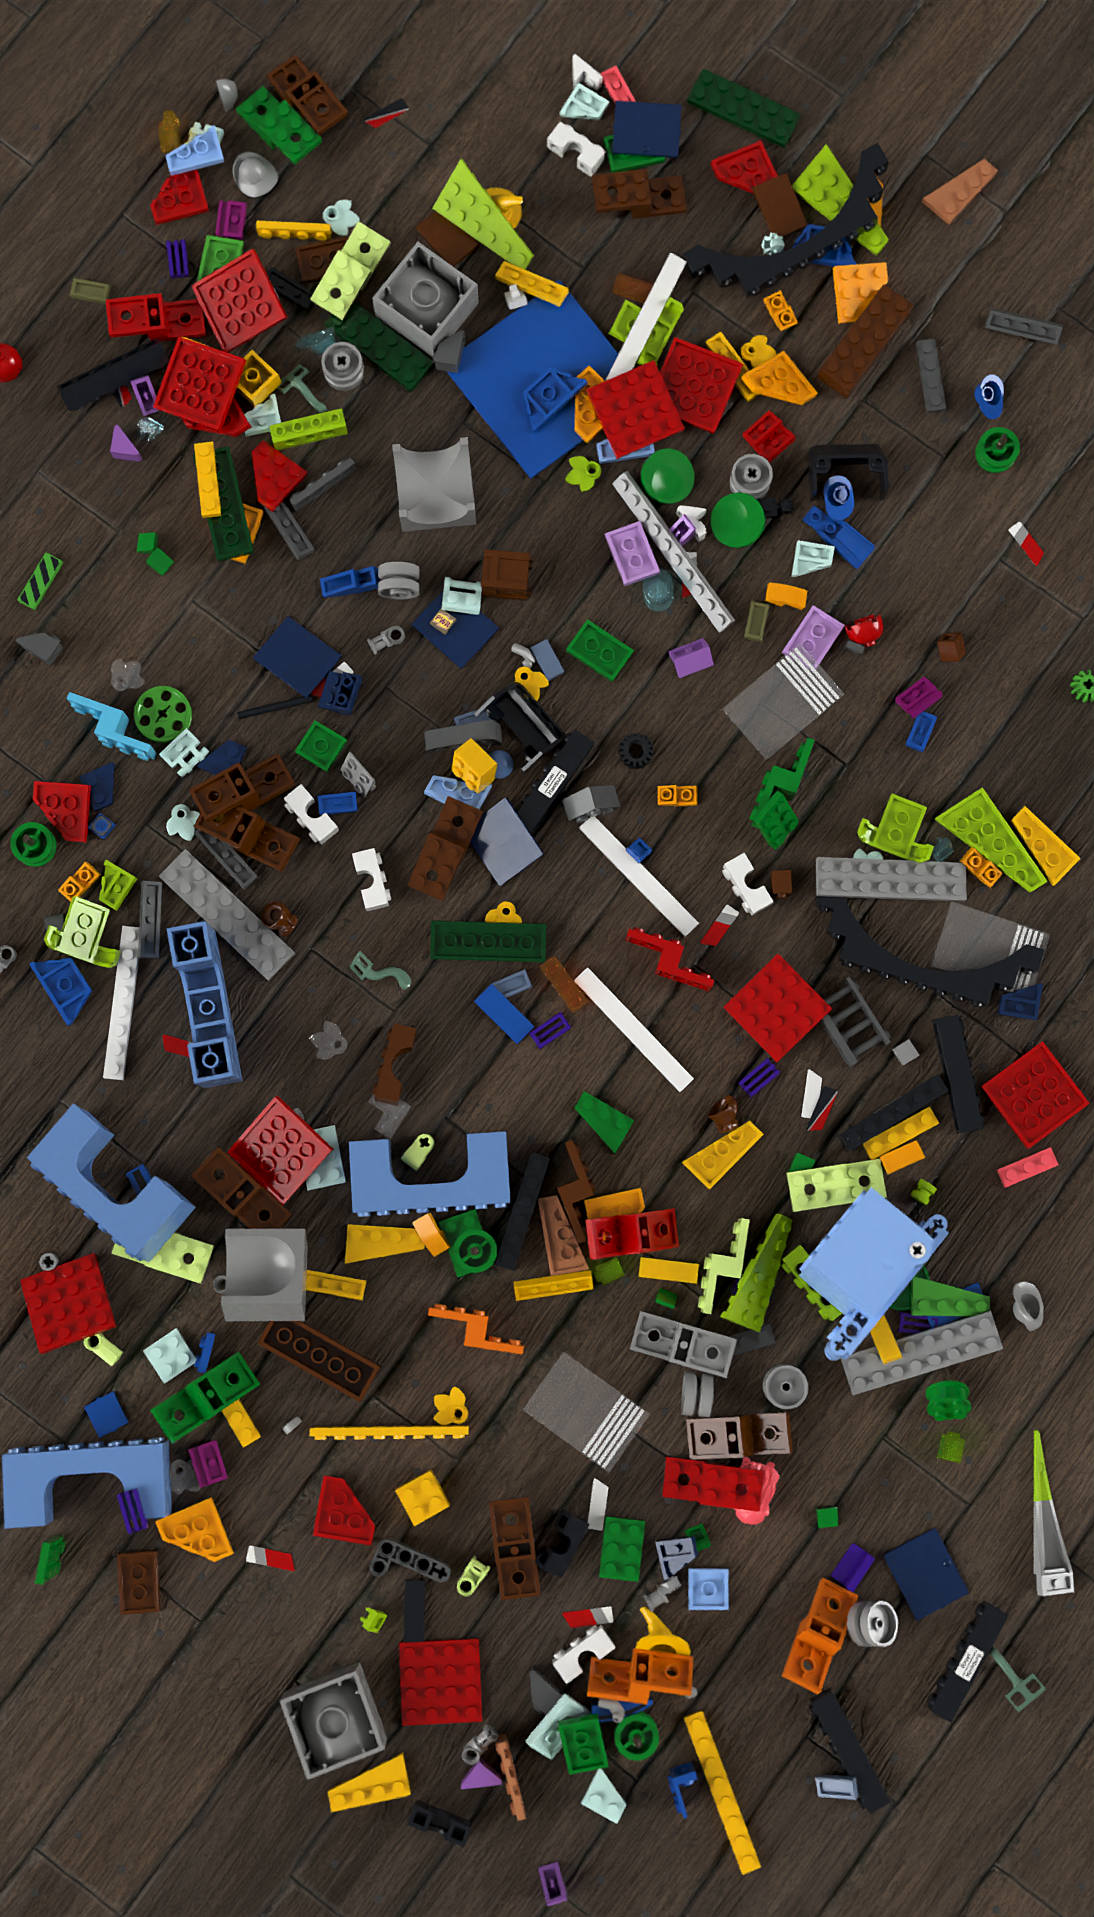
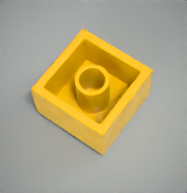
M251 350L244 357L247 361L236 391L255 407L262 403L282 382L278 373Z
M472 738L454 751L452 771L455 776L461 777L465 781L466 786L470 790H474L479 794L494 781L497 763Z
M432 1469L399 1486L395 1490L414 1526L450 1506Z

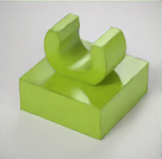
M366 1607L365 1610L369 1612L367 1618H360L364 1623L362 1627L367 1631L378 1633L388 1615L383 1611Z

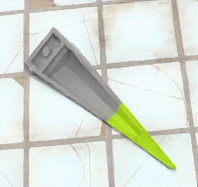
M1034 1430V1574H1036L1037 1595L1047 1596L1074 1592L1073 1571L1052 1501L1040 1433L1038 1430Z

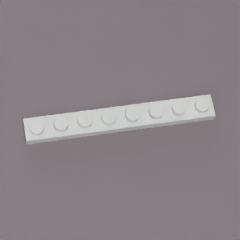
M122 926L119 949L121 954L116 972L104 1079L124 1080L139 963V927Z

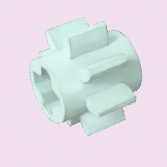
M770 233V237L765 236L761 244L764 250L763 254L770 255L782 252L785 246L782 240L783 237L777 236L776 233Z

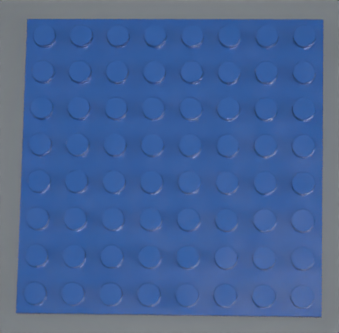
M560 280L555 282L557 284L564 286ZM569 292L560 307L534 297L527 302V305L520 307L463 348L458 373L446 372L529 478L532 479L584 440L574 431L575 396L535 433L531 428L532 425L523 392L549 367L577 377L590 366L605 381L618 353Z

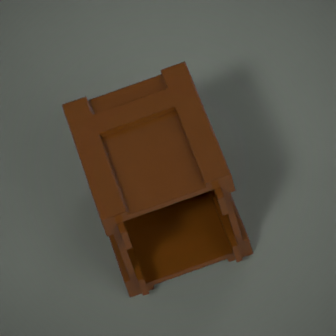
M484 549L481 579L482 597L526 601L527 596H531V593L527 592V590L531 589V586H528L529 569H533V565H530V562L533 563L530 553Z

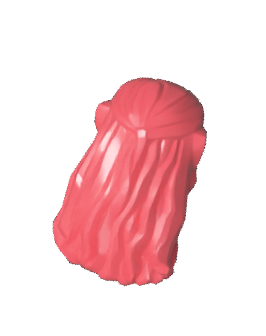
M744 1457L742 1465L739 1466L740 1468L764 1470L760 1512L734 1510L741 1522L751 1525L759 1524L764 1520L765 1516H769V1503L775 1494L779 1474L774 1468L775 1464L773 1462H768L764 1465L755 1461L751 1462V1459ZM737 1484V1492L745 1494L748 1490L746 1484Z

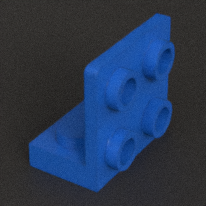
M692 1762L670 1768L671 1775L667 1776L671 1792H676L677 1794L673 1796L678 1814L682 1813L683 1818H687V1813L678 1785L688 1786L693 1784L694 1780H697Z

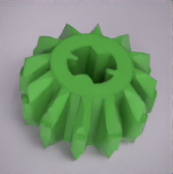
M1088 670L1086 674L1080 671L1079 676L1075 675L1073 677L1074 682L1070 684L1072 688H1075L1071 691V694L1077 693L1076 700L1082 697L1083 703L1087 702L1088 699L1090 702H1093L1094 675H1091V670Z

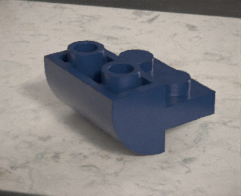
M329 671L318 707L338 712L340 715H351L363 678L360 675L343 672L342 674Z

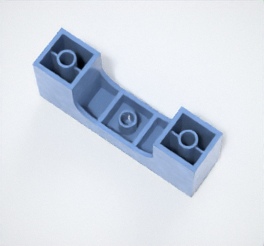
M206 921L167 928L173 967L179 971L182 979L193 1043L187 1044L194 1083L203 1088H210L243 1081L216 931Z
M73 1103L29 1154L27 1159L32 1162L30 1166L37 1172L43 1173L45 1175L43 1178L50 1184H55L58 1187L57 1191L63 1196H68L72 1199L70 1202L76 1208H81L85 1211L84 1215L88 1219L97 1222V1227L101 1231L110 1234L113 1242L126 1248L125 1252L130 1257L136 1258L140 1262L142 1260L150 1262L196 1207L168 1182L156 1176L152 1178L132 1202L121 1205L92 1176L94 1159L114 1137V1134L88 1111Z
M506 1132L467 1134L468 1168L466 1173L455 1182L437 1184H401L395 1178L392 1171L391 1141L389 1139L349 1142L353 1213H357L358 1217L371 1216V1212H377V1215L383 1216L390 1215V1211H397V1214H410L409 1210H416V1213H428L431 1208H436V1212L449 1211L448 1207H455L456 1211L468 1210V1206H475V1209H487V1205L495 1204V1208L507 1207V1204L511 1203Z
M154 1437L149 1439L148 1442H144L143 1438L131 1439L128 1443H124V1440H113L104 1445V1441L92 1442L88 1446H84V1443H72L68 1447H65L64 1444H55L49 1446L48 1449H45V1445L32 1446L28 1450H25V1447H14L13 1449H8V1453L2 1455L5 1528L45 1526L54 1521L53 1485L60 1475L100 1472L114 1474L122 1482L124 1492L135 1488L138 1489L146 1519L167 1517L172 1513L169 1440H163V1437ZM131 1494L136 1517L140 1519L134 1494ZM124 1496L129 1519L132 1520L126 1496Z

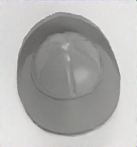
M245 152L239 154L234 162V180L241 192L247 196L259 197L269 192L276 185L278 180L277 172L274 166L263 156L254 152Z
M1020 1281L1014 1284L1012 1291L1015 1299L1013 1313L1017 1320L1025 1323L1029 1331H1033L1042 1325L1044 1315L1042 1298L1038 1289L1033 1284Z

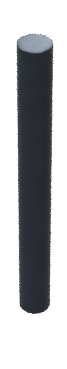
M311 695L307 699L302 696L240 711L237 714L239 719L313 701Z

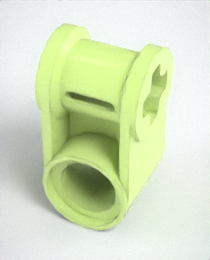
M429 1134L419 1135L404 1153L401 1160L417 1171L434 1147V1138ZM428 1138L430 1145L422 1147L421 1139Z
M473 1556L457 1582L458 1592L463 1596L471 1595L486 1576L490 1566H485L477 1560L476 1556ZM463 1581H469L472 1587L470 1590L464 1591L461 1589L460 1584Z

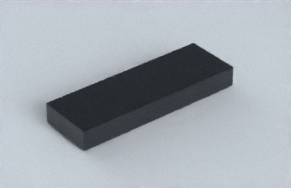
M273 267L268 270V278L276 293L308 312L314 304L310 300L313 292Z
M405 1579L404 1642H424L425 1579Z

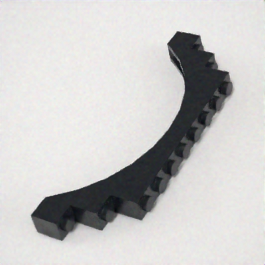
M876 143L861 152L858 175L850 196L836 217L822 231L806 242L789 250L766 256L742 257L722 254L698 244L682 254L683 260L686 261L685 265L693 279L703 277L710 270L720 288L724 286L729 287L737 280L746 297H754L760 294L762 289L767 286L770 288L776 285L778 280L783 277L788 278L792 276L797 269L806 268L813 260L822 259L827 255V252L838 250L843 246V243L854 241L864 231L869 232L873 230L877 225L878 217L870 203H877L883 194V188L876 175L884 174L888 169L889 163L880 145Z
M817 896L814 905L821 912L829 913V911H832L826 933L830 934L832 939H844L838 961L842 962L841 965L853 968L854 965L860 967V971L865 973L873 971L879 973L878 976L885 979H890V977L896 978L897 982L908 985V983L916 985L915 988L926 991L928 988L934 990V994L940 996L948 994L953 996L952 999L964 1002V1000L971 1002V1005L980 1008L989 1004L994 985H996V989L1006 992L1008 989L1014 988L1019 969H1021V973L1027 975L1039 972L1045 952L1044 949L1026 944L1007 958L986 967L966 971H937L918 967L901 960L880 947L862 929L852 914L845 897Z

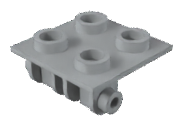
M349 752L340 770L343 776L354 785L355 790L365 798L369 790L373 791L376 788L375 780L355 756Z

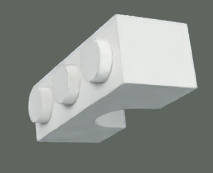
M559 122L547 138V147L561 157L569 150H577L580 153L577 158V168L590 177L595 174L604 162L605 151L602 147L591 143L586 136L576 133L568 124Z
M302 784L284 797L286 802L285 808L290 814L294 812L298 816L296 821L302 828L307 827L310 833L308 835L315 843L319 841L322 845L339 831L338 827L326 813L319 818H311L307 815L308 808L315 801Z
M372 848L352 853L357 874L367 873L374 877L373 885L368 889L361 890L366 911L389 906L388 901L391 900L389 889L385 890L384 882H387L385 872L380 871L379 864H382L380 852L376 853L375 849Z
M745 853L724 864L722 872L725 878L733 883L732 889L736 896H740L743 900L742 906L746 913L750 912L753 916L772 905L773 900L764 885L758 889H750L746 886L744 878L752 873L754 868Z
M596 1625L592 1626L586 1631V1636L582 1639L580 1637L574 1639L570 1643L571 1647L565 1651L561 1649L554 1655L553 1665L566 1684L583 1672V1668L578 1662V1657L583 1651H592L600 1660L616 1648L602 1625L598 1627Z

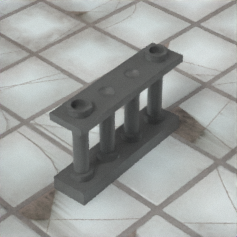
M848 977L844 980L847 986L824 1000L830 1005L851 992L857 1002L834 1016L827 1014L820 1022L847 1066L851 1067L858 1063L856 1060L858 1055L881 1041L886 1046L891 1043L889 1040L891 1037L885 1028L882 1029L858 991L860 987L856 980ZM862 1009L867 1019L844 1033L838 1031L836 1025H838L839 1021ZM872 1025L877 1035L855 1049H850L846 1044L847 1039Z

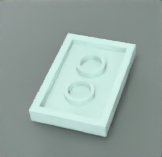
M335 1125L314 1129L333 1150L306 1180L307 1190L346 1183Z
M564 1694L536 1729L532 1731L526 1739V1743L552 1760L563 1747L558 1721L586 1716L591 1712L567 1694Z

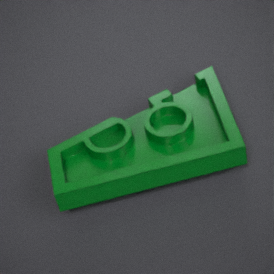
M585 1091L574 1108L615 1154L634 1120Z

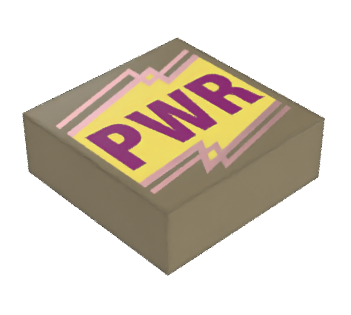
M441 608L430 622V625L446 635L456 622V618Z

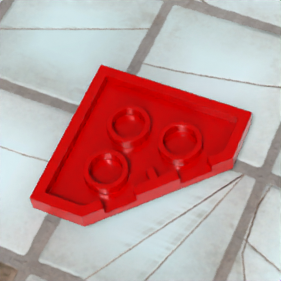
M762 141L711 160V167L717 180L753 193V187L778 177Z
M198 169L170 175L165 180L159 195L150 205L156 225L209 212Z
M234 397L221 431L182 418L187 428L237 437L252 428Z
M264 440L251 453L258 502L273 512L307 477V471Z
M34 781L33 801L43 810L44 815L53 826H56L62 837L66 841L87 842L91 785Z
M323 1475L313 1536L372 1545L375 1523L344 1478Z

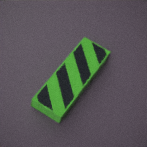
M45 553L19 596L18 601L36 610L63 562Z

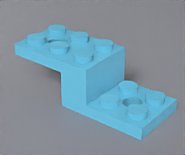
M69 692L67 700L70 702L71 707L75 708L76 712L83 715L86 713L92 714L93 718L99 720L94 734L102 742V745L113 748V746L120 748L119 751L129 755L131 752L135 753L138 758L148 761V759L155 760L157 753L151 745L124 736L130 720L122 710Z

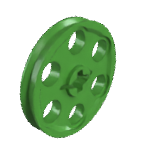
M158 686L147 690L140 696L135 705L134 719L139 731L147 739L157 743H170L186 728L189 729L192 720V710L188 700L180 691L168 686ZM164 692L171 693L169 701L161 699V695ZM148 698L154 701L153 706L150 708H146L143 705L144 700ZM179 703L186 705V710L182 713L176 711V706ZM167 711V717L160 719L159 712ZM149 717L150 724L142 726L140 724L141 718ZM177 721L183 724L180 731H175L172 728L173 724ZM158 728L165 730V734L161 738L155 736V731Z

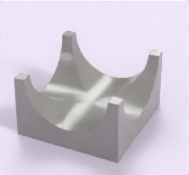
M468 437L460 438L459 442L450 448L433 452L409 451L402 448L400 444L392 445L402 532L476 525Z

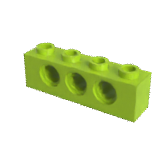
M342 408L269 425L276 450L348 434Z
M798 1245L781 1259L783 1262L781 1267L787 1274L790 1272L796 1278L793 1280L800 1290L802 1288L805 1289L808 1293L806 1298L812 1305L817 1304L820 1308L818 1312L825 1321L827 1319L834 1321L842 1312L831 1303L824 1305L821 1301L822 1296L815 1290H812L799 1277L800 1274L797 1272L796 1267L799 1263L804 1264L809 1255L801 1245Z

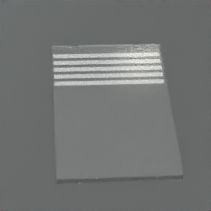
M799 643L722 710L767 761L840 699L844 693L803 645Z
M952 901L931 966L944 971H966L986 967L1007 958L1026 944L1046 950L1050 934ZM1019 969L1014 988L1008 989L1007 992L1010 993L1035 985L1038 972L1027 975L1021 973V969Z
M565 1352L553 1364L547 1376L523 1408L524 1412L608 1473L616 1462L619 1461L620 1456L650 1415Z

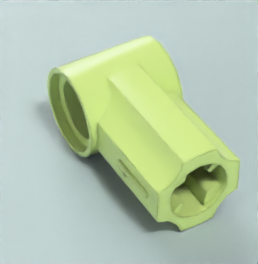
M102 1333L94 1335L99 1339L97 1346L91 1344L92 1336L84 1339L85 1347L95 1352L111 1366L123 1354Z

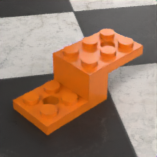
M434 1304V1307L429 1308L428 1316L467 1322L464 1346L523 1355L524 1345L520 1344V1340L509 1339V1342H502L500 1337L494 1336L485 1339L489 1315H485V1311L473 1310V1313L466 1312V1308L454 1307L453 1310L446 1309L447 1305Z
M825 1578L820 1580L810 1611L798 1627L782 1673L783 1677L816 1694L821 1692L832 1657L842 1647L848 1629V1613L850 1608L857 1602L859 1595ZM829 1601L836 1602L838 1609H832ZM803 1661L811 1664V1671L803 1667Z
M634 1648L631 1662L603 1658L599 1660L598 1658L591 1657L587 1696L640 1704L648 1703L650 1690L691 1696L693 1656ZM667 1671H674L677 1675L670 1676L667 1674ZM610 1676L614 1681L607 1682L604 1677Z

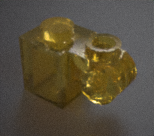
M166 110L163 113V121L159 122L158 134L161 152H172L181 146L180 121L173 110Z

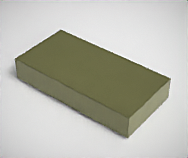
M73 278L70 297L106 304L105 299H108L111 287L109 284Z
M751 601L744 639L762 642L769 604Z

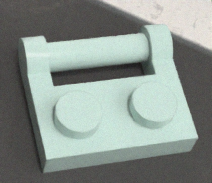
M445 577L442 610L479 615L482 591L481 582L472 583L451 580L450 577ZM450 587L475 590V594L450 591Z

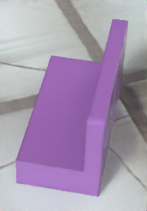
M704 638L668 651L671 660L675 664L679 678L713 666L710 648Z

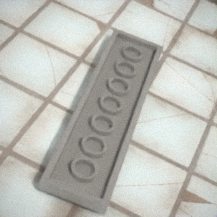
M186 849L159 875L172 890L268 981L296 954Z
M817 857L816 896L964 902L967 900L966 866L963 863L926 861L917 863L916 861Z
M989 1310L895 1339L902 1358L883 1365L876 1346L853 1352L846 1360L842 1357L840 1359L851 1393L856 1395L1002 1350L1003 1347L992 1313Z

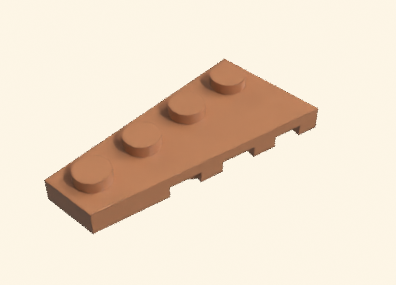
M983 159L924 197L922 202L950 225L991 181L998 170Z
M557 1195L538 1198L550 1275L554 1276L589 1270Z
M506 1733L498 1735V1742H495L496 1749L502 1758V1762H500L503 1775L506 1774L508 1781L505 1783L507 1794H511L513 1801L510 1803L512 1815H516L519 1821L526 1819V1813Z

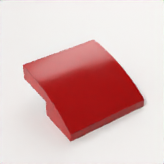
M770 410L742 434L749 445L769 463L796 440L795 435L782 425V421Z

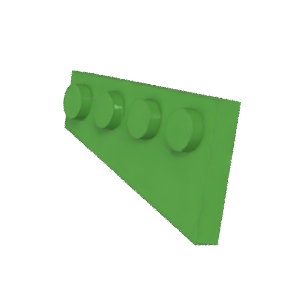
M915 1276L911 1280V1315L973 1316L990 1310L989 1296Z

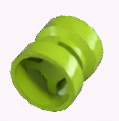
M920 1179L917 1183V1190H913L910 1196L927 1206L930 1201L929 1197L937 1189L927 1181Z

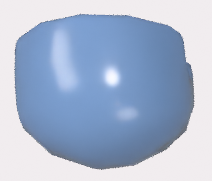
M494 750L488 755L497 763L495 778L503 779L509 776L514 766L512 757L502 750Z

